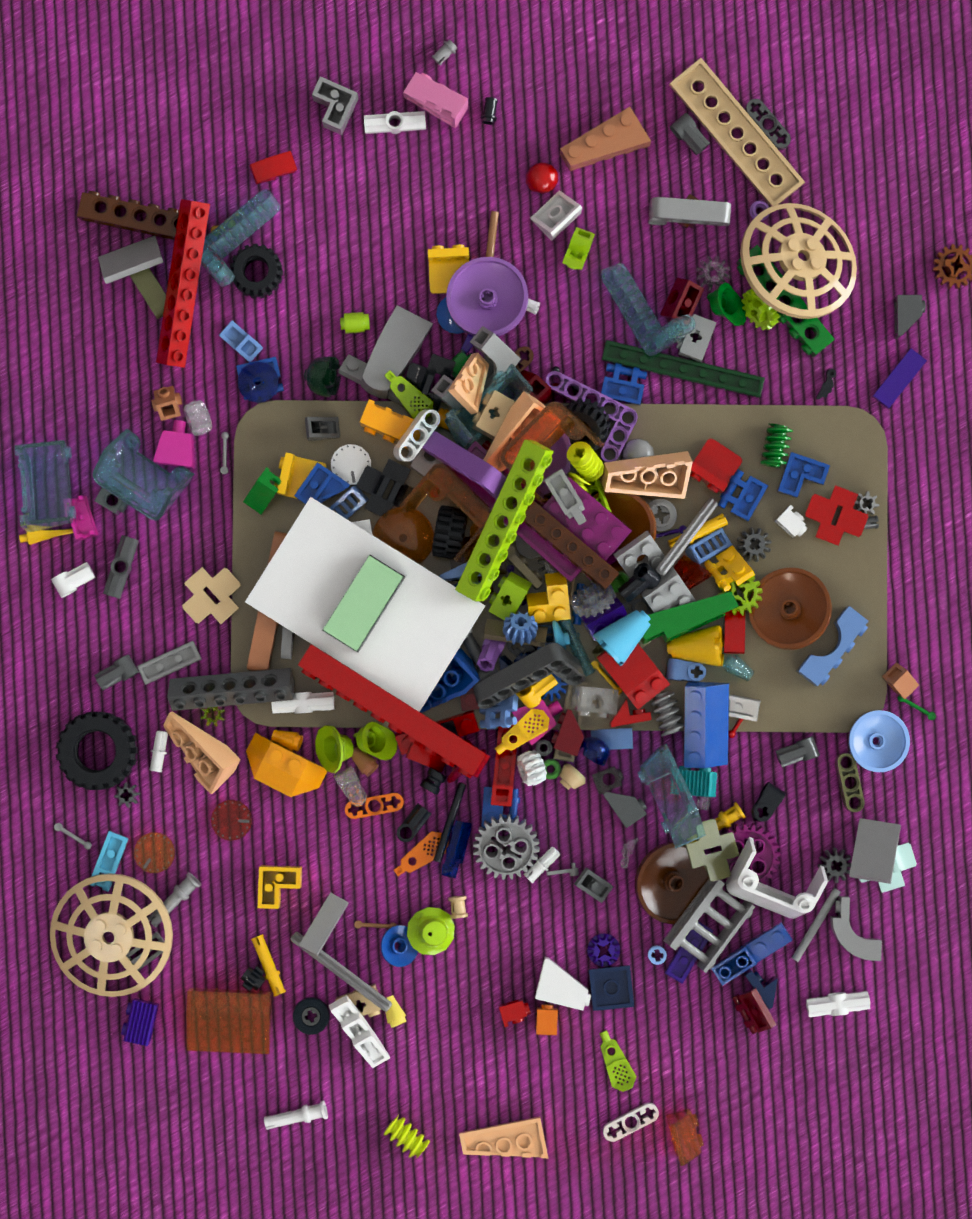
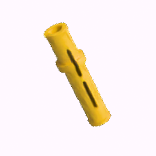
M721 513L706 521L689 545L727 526L728 522L724 514ZM682 534L667 541L670 548L673 547Z
M262 934L252 938L251 941L265 972V980H268L275 997L285 993L286 990L279 977L280 971H277Z

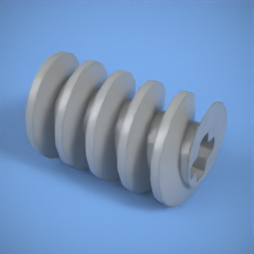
M673 691L657 694L654 697L656 700L651 703V706H658L653 711L654 714H660L656 721L663 722L658 727L665 730L661 737L678 732L685 726L684 723H678L682 715H675L680 708L673 707L677 703L676 699H670L675 694Z

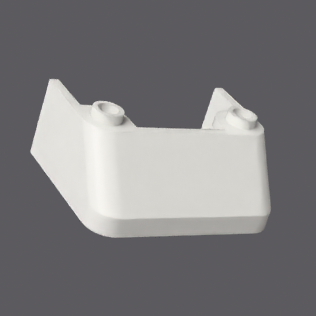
M749 837L731 871V876L726 880L729 894L791 919L812 911L828 883L824 867L820 865L806 892L800 893L796 897L760 883L757 873L748 869L756 854L754 840L752 837Z

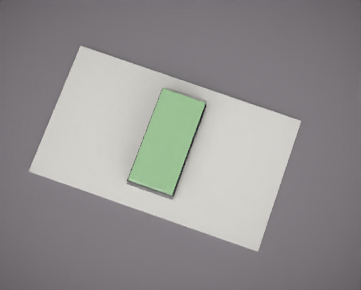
M312 497L309 498L245 603L419 712L485 608L484 604L479 601L475 602L455 590L456 587Z

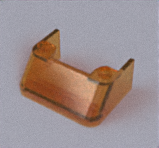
M551 402L502 451L501 461L511 470L525 439L534 440L549 449L564 434L572 440H580L586 435L597 446L603 447L605 444L562 403ZM533 460L530 462L531 470H533L535 466ZM523 479L521 483L526 486V482ZM536 488L535 498L540 502L546 503L548 498Z
M435 464L401 503L400 507L403 509H416L427 495L435 501L444 500L448 496L474 522L470 528V540L453 558L456 562H468L492 509L449 466Z

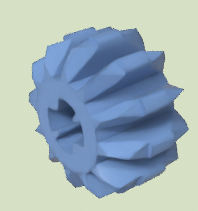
M518 611L517 614L510 613L509 617H505L502 631L506 641L512 640L513 645L520 643L522 646L524 642L530 644L532 640H535L538 625L535 622L534 616H529L528 612L521 614Z

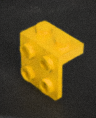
M459 244L453 245L452 248H444V246L438 245L428 249L429 282L432 294L447 293L448 284L454 273L469 261V247Z
M286 452L285 457H281L279 469H282L279 477L281 480L280 485L275 483V486L279 489L277 494L297 499L294 495L318 461L296 457L294 454ZM318 462L319 464L327 468L325 463Z

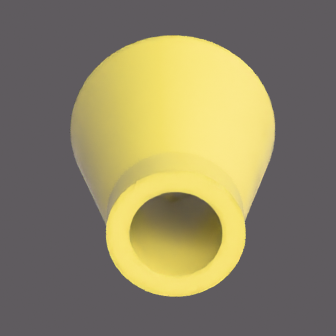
M394 995L387 997L392 1003L391 1008L385 1012L387 1024L390 1023L391 1028L405 1023L406 1014L395 1000Z

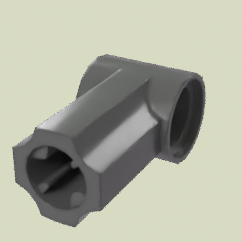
M684 113L670 125V129L697 156L705 150L710 142L696 128L697 125L687 113Z
M128 654L94 676L102 690H106L120 681H125L135 676L139 671Z
M813 736L776 750L781 767L820 756Z

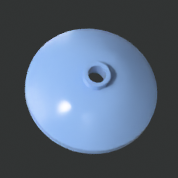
M882 710L870 711L859 717L853 724L849 733V749L851 755L861 767L873 772H887L899 766L906 758L910 747V736L904 722L895 714ZM874 737L878 738L876 745L872 742Z

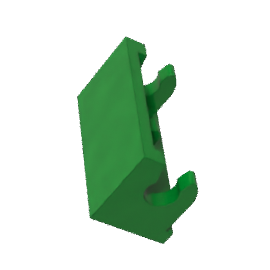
M267 467L243 501V503L261 515L279 490L270 481H274L278 485L281 483L280 478L270 472V469Z

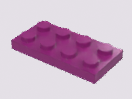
M568 476L569 481L583 502L585 510L582 513L587 521L578 525L574 516L569 519L553 495L542 508L606 561L632 530Z

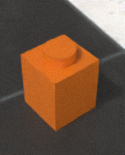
M541 1004V1007H537L536 1035H557L558 1009L554 1008L553 1004Z

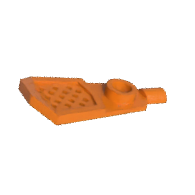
M431 831L401 859V865L394 869L396 875L400 876L405 871L411 873L433 861L437 850L436 846H438L437 842L440 841L438 838H441L442 832ZM448 840V843H447V846H446V849H445L444 854L447 853L449 840ZM414 857L416 864H409V858Z

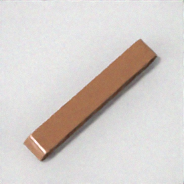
M275 531L268 564L288 533ZM258 611L247 664V670L250 671L269 670L278 628L276 621Z

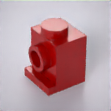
M522 998L499 1005L504 1027H508V1022L512 1021V1024L524 1021V1017L531 1014L528 1002L524 1003Z

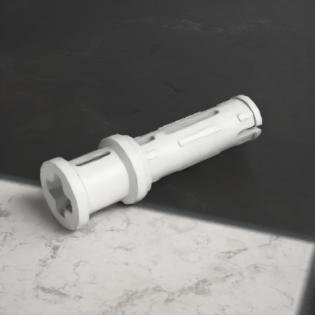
M323 1100L315 1105L308 1106L305 1104L301 1109L265 1116L264 1124L266 1130L303 1121L311 1123V1120L319 1118L328 1119L326 1103Z

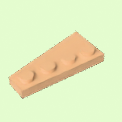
M540 1116L459 1133L464 1155H500L505 1157L520 1156L548 1159Z

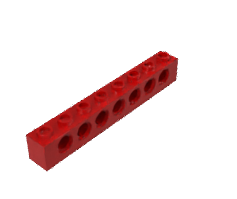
M183 199L180 201L156 359L157 363L185 368L210 204Z

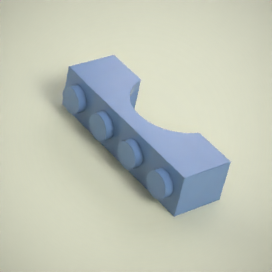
M850 606L845 607L834 622L838 631V642L834 650L825 656L808 655L796 672L814 686L824 685L830 677L828 674L832 668L836 669L843 661L840 657L845 651L849 653L854 647L855 643L853 641L857 635L861 637L868 628L866 626L868 620Z

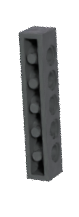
M291 668L173 678L169 681L167 698L172 711L293 700L295 680Z

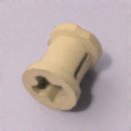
M466 896L448 897V901L451 903V919L468 917L465 908Z

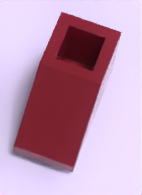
M523 370L510 383V386L520 395L525 391L544 405L553 397L551 387L537 374Z
M567 709L566 713L561 712L558 721L561 727L559 732H554L551 743L554 744L553 748L577 756L584 736L572 710Z

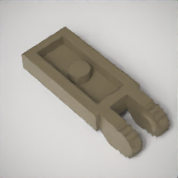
M510 544L506 559L527 581L533 583L532 587L535 590H538L543 586L541 582L542 576L536 570L532 572L527 567L529 563L522 555L518 557L515 554V547Z

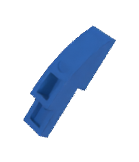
M780 922L736 949L711 969L723 986L791 942L792 937Z

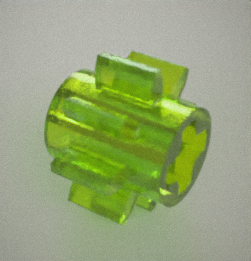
M219 707L201 708L204 716L200 719L207 720L206 726L214 722V725L218 727L217 721H225L222 713L226 710H220ZM211 709H213V711L218 712V715L215 716V720L213 718L208 717V714L211 713Z

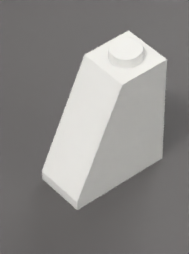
M544 957L535 999L584 1011V1007L589 1006L591 994H588V988L549 957Z

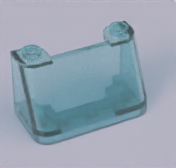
M126 429L103 450L94 468L93 479L99 486L147 518L157 521L168 511L190 483L194 473L183 466H178L169 473L138 452L141 445L139 437Z
M64 440L14 445L15 456H19L18 468L21 473L23 501L21 512L24 515L20 516V526L26 532H35L73 523V519L76 518V508L72 506L69 468V458H72L71 447L67 446Z

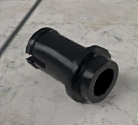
M485 98L484 112L481 115L482 123L493 125L494 121L497 120L495 113L498 100L496 98Z

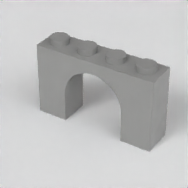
M484 326L480 328L470 341L489 363L481 402L487 392L490 394L491 391L499 388L521 360L497 335ZM443 375L431 391L455 413L471 423L475 414L471 415L452 396L448 389L453 380ZM481 402L478 411H480L483 407V404Z

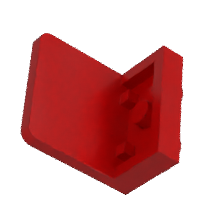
M710 438L693 461L690 477L697 482L703 481L706 483L707 488L716 494L717 492L722 493L727 487L731 476L735 474L741 465L742 458Z

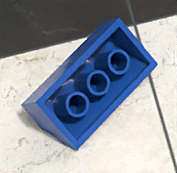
M688 681L685 686L684 767L710 768L728 765L729 683Z

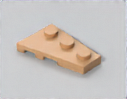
M478 352L470 355L448 389L452 396L471 415L478 413L489 369V363Z

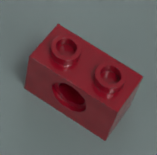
M676 278L660 315L676 324L688 326L704 288L690 280Z

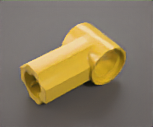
M551 674L516 693V695L527 708L531 709L536 707L541 702V696L556 686L558 682Z

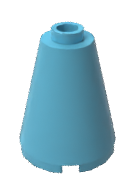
M635 610L596 632L593 637L614 658V661L619 666H622L650 627L648 621L651 618L643 610L641 612Z

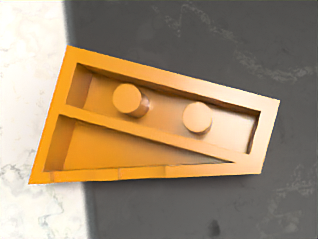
M369 399L360 419L361 427L364 428L363 431L374 436L376 433L383 435L382 439L390 443L398 442L414 419L396 413L388 407L384 408L374 404L375 401ZM415 430L413 433V438L416 441L420 439L421 435L418 430Z

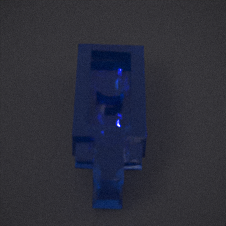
M455 821L441 875L456 878L459 864H463L472 823Z

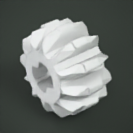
M533 750L517 756L516 764L518 771L526 785L534 786L546 780V766L539 753Z

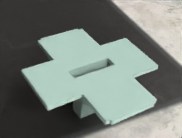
M909 842L898 845L891 884L878 882L881 893L905 886L901 871L916 866L917 863ZM859 879V881H861V883L866 882V881H870V880Z

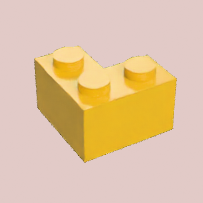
M559 572L544 574L546 592L526 594L528 615L534 616L537 623L571 619L566 578Z
M259 866L257 908L279 909L281 888L300 889L302 887V866Z

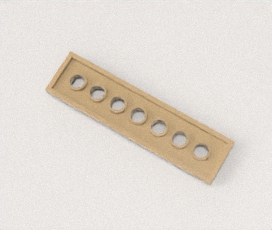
M702 58L697 60L669 84L771 207L780 204L805 183ZM695 82L703 84L704 89L701 92L694 91L692 85ZM710 97L714 98L717 105L715 107H708L705 100ZM721 113L729 115L730 120L727 123L719 121L718 116ZM736 128L740 129L743 136L738 139L734 138L731 131ZM745 145H754L756 149L755 153H746L744 149ZM759 160H766L769 167L765 170L760 169L757 165ZM771 176H780L782 180L781 184H772L770 180Z

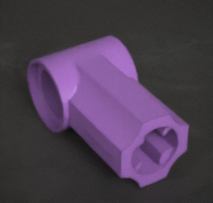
M484 640L481 648L482 652L477 662L480 670L485 672L493 671L506 642Z

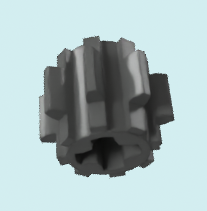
M125 782L124 788L117 787L119 794L114 797L119 798V806L125 803L127 808H130L131 802L138 803L136 796L141 793L135 791L136 784L130 787L128 782ZM126 789L128 790V793H132V797H129V801L126 797H123V793H126Z

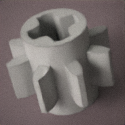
M869 491L865 493L864 497L859 493V500L855 502V505H857L856 510L866 514L869 511L871 515H874L873 508L879 507V504L875 503L877 496H869ZM863 500H869L870 504L868 507H862Z

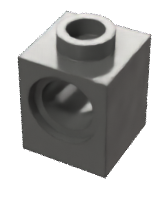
M106 484L103 485L94 500L117 515L120 512L123 513L129 504L127 496ZM112 495L118 497V502L114 506H110L108 503Z

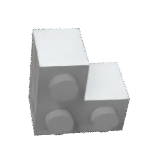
M320 76L312 93L313 101L328 107L322 120L323 127L342 135L358 102V93Z

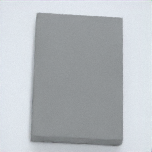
M155 236L98 257L106 284L163 263Z
M860 818L849 877L891 884L901 830L900 824Z

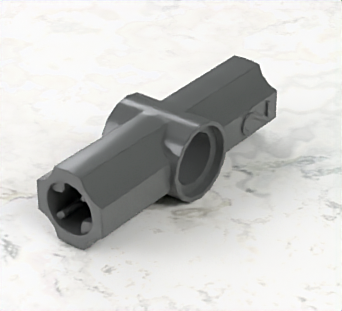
M124 535L121 536L115 558L111 562V570L103 594L121 599L128 575L132 570L131 565L139 540ZM119 562H124L126 569L119 573L116 566Z

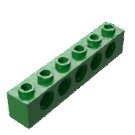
M758 245L749 251L750 257L762 255V250ZM740 258L736 263L738 265L737 270L745 277ZM771 262V264H772V266H773L775 272L778 274V276H779L780 278H782L783 275L779 272V270H778V269L775 267V265ZM764 263L752 265V268L756 266L762 268L763 275H756V277L766 290V283L768 282L774 283L775 286L777 285L769 276ZM784 289L776 298L777 300L786 298L791 307L807 309L806 303L800 296L793 295ZM777 311L780 315V318H778L779 322L785 323L789 327V334L795 340L798 339L802 343L801 348L808 356L811 354L814 358L835 340L818 318L802 319L800 323H795L791 316ZM805 330H812L815 337L808 339L805 336Z

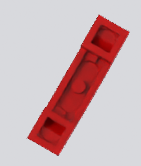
M511 725L509 728L498 727L497 746L502 743V737L514 725ZM515 735L510 736L509 741L511 743H516L517 737ZM517 748L512 751L505 750L500 755L496 751L491 805L511 807Z

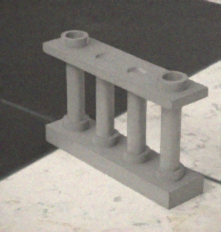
M709 879L663 940L675 951L681 946L700 961L697 966L705 973L714 967L716 959L744 921L751 917L755 908L750 902L744 900L741 904L723 890L725 883L721 880L714 882L709 881ZM718 896L737 910L730 920L710 906L715 897ZM706 913L724 926L718 937L698 923L702 914ZM691 930L696 931L712 943L705 954L686 940V936Z

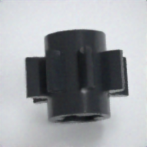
M249 966L240 978L244 981L242 986L249 992L252 988L257 991L266 979L262 976L264 971L258 966L255 969Z

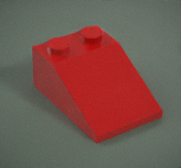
M639 644L636 645L622 666H619L606 651L596 657L637 710L670 685Z

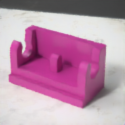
M80 495L74 499L64 500L75 539L81 541L99 535L87 496Z

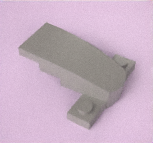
M396 306L377 340L368 363L348 354L338 373L360 384L369 394L378 398H388L403 406L390 389L391 382L384 375L390 370L396 377H403L422 347V343L432 329L433 323ZM399 384L397 388L400 392H402L404 390L403 384Z

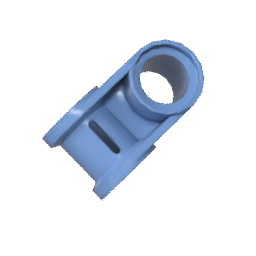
M668 658L666 679L699 682L706 675V669L700 663ZM695 667H699V671H702V675H698L697 678H694V674L691 673V670H694Z

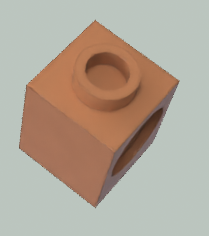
M897 662L882 676L891 689L903 699H906L919 686L908 670Z

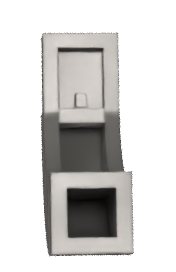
M839 896V901H835V913H838V916H830L831 929L836 940L845 950L858 958L881 961L882 940L879 938H862L854 933L849 922L850 897Z

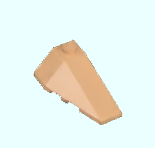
M524 391L510 408L483 460L500 472L504 471L514 463L525 439L536 442L541 439L544 441L553 433L562 420L539 400Z
M174 712L168 714L163 724L165 730L175 746L181 747L186 756L184 760L187 764L190 762L196 771L194 776L210 794H213L235 772L241 759L227 745Z

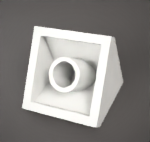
M559 190L530 219L553 241L581 214L582 207Z

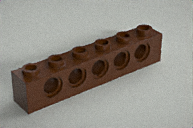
M95 191L82 192L77 217L80 220L175 240L178 209L168 208V210H163L156 204L149 203L148 206L140 205L139 201L128 199V202L121 201L120 197L108 195L107 198L100 196L101 194ZM100 204H105L106 210L98 213L97 207ZM119 209H126V214L123 217L116 215ZM139 213H146V218L143 221L136 220ZM159 217L166 218L164 225H156Z
M517 500L513 504L514 508L517 505ZM534 500L528 506L523 522L605 591L619 575V572Z

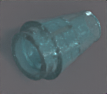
M732 653L726 658L722 666L726 669L725 672L749 681L754 674V671L738 655H733Z

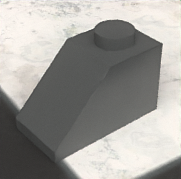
M897 295L894 298L895 339H899L922 316V313H925L926 304L925 300H922V295Z
M607 791L602 793L625 828H628L647 815L644 811L647 807L641 798L637 800L633 796Z

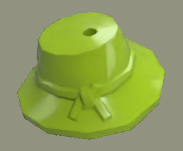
M325 725L318 730L315 739L316 755L320 764L328 772L335 774L341 768L342 762L352 757L354 752L353 743L347 735L340 734L334 726Z
M426 907L416 912L408 922L407 937L411 946L423 955H436L446 950L453 941L455 926L450 918V914L440 908Z

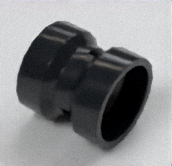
M429 768L427 777L422 780L420 786L438 795L440 785L445 782L447 776L433 768Z

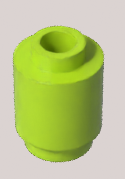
M364 312L344 313V317L340 318L341 330H345L346 334L363 333L365 330H370L369 314H364Z

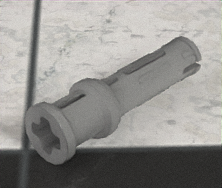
M188 872L186 874L187 877L179 885L174 886V892L163 902L169 914L182 900H188L189 895L197 887L201 886L200 881L193 874ZM157 909L148 917L149 922L152 921L151 924L154 927H157L162 922Z

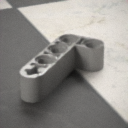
M654 197L649 203L648 223L652 225H666L667 222L728 226L730 225L731 203Z

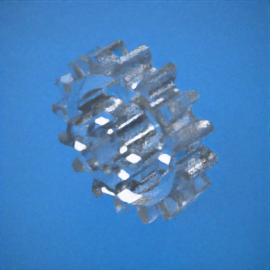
M591 582L590 586L583 585V589L576 590L577 595H572L573 600H571L575 614H578L579 617L585 615L588 618L590 615L596 617L599 612L603 614L604 609H610L609 604L615 603L616 595L612 585L604 591L597 584Z

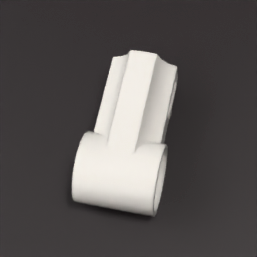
M85 562L69 572L66 571L55 576L51 581L60 597L63 598L96 577L88 562Z

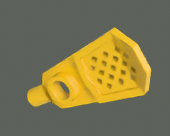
M531 709L502 737V743L494 749L500 755L505 750L512 751L547 731L550 718L544 710ZM515 735L517 742L511 743L509 741L510 736Z

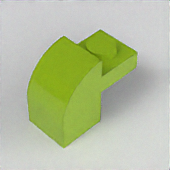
M576 227L562 263L571 269L582 270L595 234Z

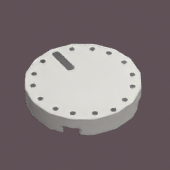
M347 444L340 447L331 459L332 472L350 485H357L367 465L371 467L369 454L358 445Z

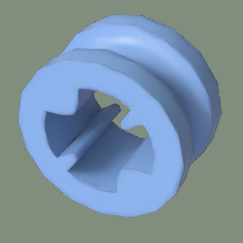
M658 945L652 946L648 951V958L651 963L659 965L665 962L667 954L664 948ZM657 949L660 953H663V957H659L660 960L656 961L655 957L651 956L652 952L655 953L654 950Z

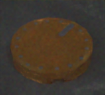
M151 832L143 835L137 841L134 848L135 861L142 870L149 873H160L167 870L175 858L174 844L167 835L160 832Z

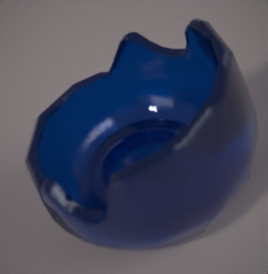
M598 737L585 738L580 747V750L584 747L583 755L594 763L605 766L610 755V749L606 742Z

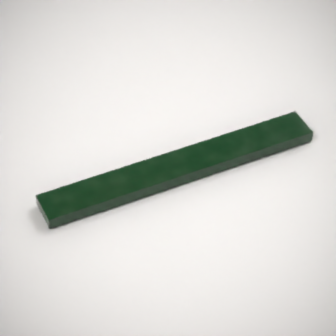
M606 340L601 360L622 364V366L630 368L637 367L643 371L756 398L761 397L765 380L764 377Z

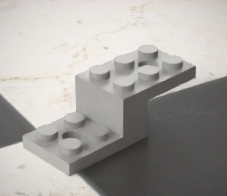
M645 531L613 554L629 578L634 576L635 568L641 563H647L656 571V568L665 557L648 531ZM645 555L642 561H637L639 556ZM673 567L669 569L665 576L660 575V582L655 588H646L640 593L654 613L696 601Z

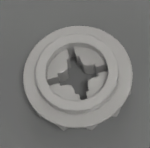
M655 499L648 504L654 515L658 513V507H660L662 513H669V515L663 517V524H661L659 518H655L656 531H666L675 524L677 511L670 501Z

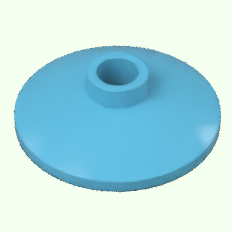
M554 620L552 625L555 642L566 649V645L571 644L568 632L564 633L560 625Z

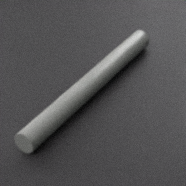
M833 888L791 957L792 959L799 962L841 891Z

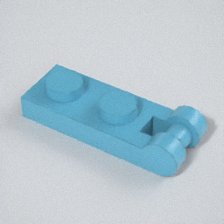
M112 831L108 832L92 876L100 873L116 874L129 840L128 837ZM113 881L96 882L90 885L102 887V890L109 892Z

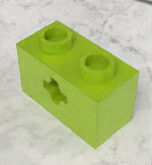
M512 571L508 577L503 576L497 586L501 588L499 593L494 592L489 601L492 604L489 612L505 620V617H509L510 613L516 614L533 583Z

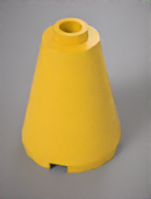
M720 625L687 633L671 642H667L668 655L671 654L673 659L712 666H723L724 654H722V647H724V641Z

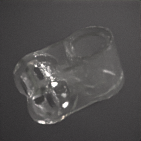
M352 765L333 775L340 789L352 805L360 806L365 803L367 794Z

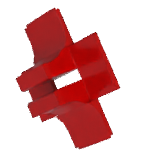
M835 485L830 499L817 494L812 495L805 517L820 523L816 538L839 546L844 532L856 537L862 535L868 514L853 509L858 497L857 493ZM839 505L842 508L840 509L835 525H832L831 522L833 520L836 509Z

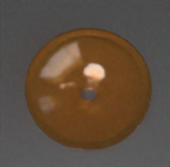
M397 507L387 511L379 518L374 527L373 536L420 564L428 557L432 550L434 532L431 523L420 511L409 507ZM401 534H405L407 536V540L405 542H401L399 540V536Z

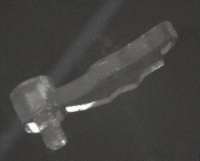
M639 838L628 840L627 844L623 845L621 850L623 859L620 861L622 869L628 868L629 856L633 854L634 847Z

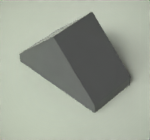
M305 417L308 441L340 438L338 417Z

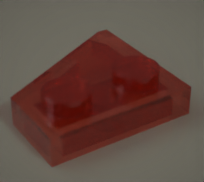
M685 555L673 567L689 590L712 576L708 570Z

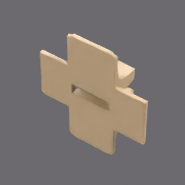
M201 567L184 583L194 595L182 607L195 623L199 624L209 614H212L222 624L239 609L230 596L241 586V583L225 567L213 578ZM208 587L220 602L216 604L203 590L204 588Z

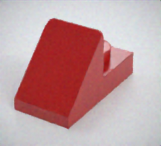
M625 699L609 724L610 727L649 721L652 720L651 712H645L644 708L633 710V715H630L628 701Z

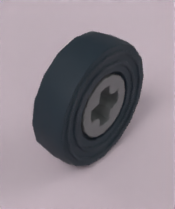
M315 997L305 998L295 1006L293 1022L302 1033L308 1035L318 1034L328 1025L330 1019L329 1009L321 999ZM308 1011L317 1014L313 1022L305 1017L308 1015Z

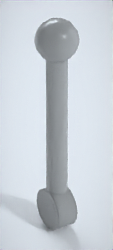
M227 432L221 434L223 439V463L220 472L224 475L229 471L227 468V439L229 434Z
M61 823L54 825L56 831H62L84 845L85 849L92 847L91 842H85L63 828Z

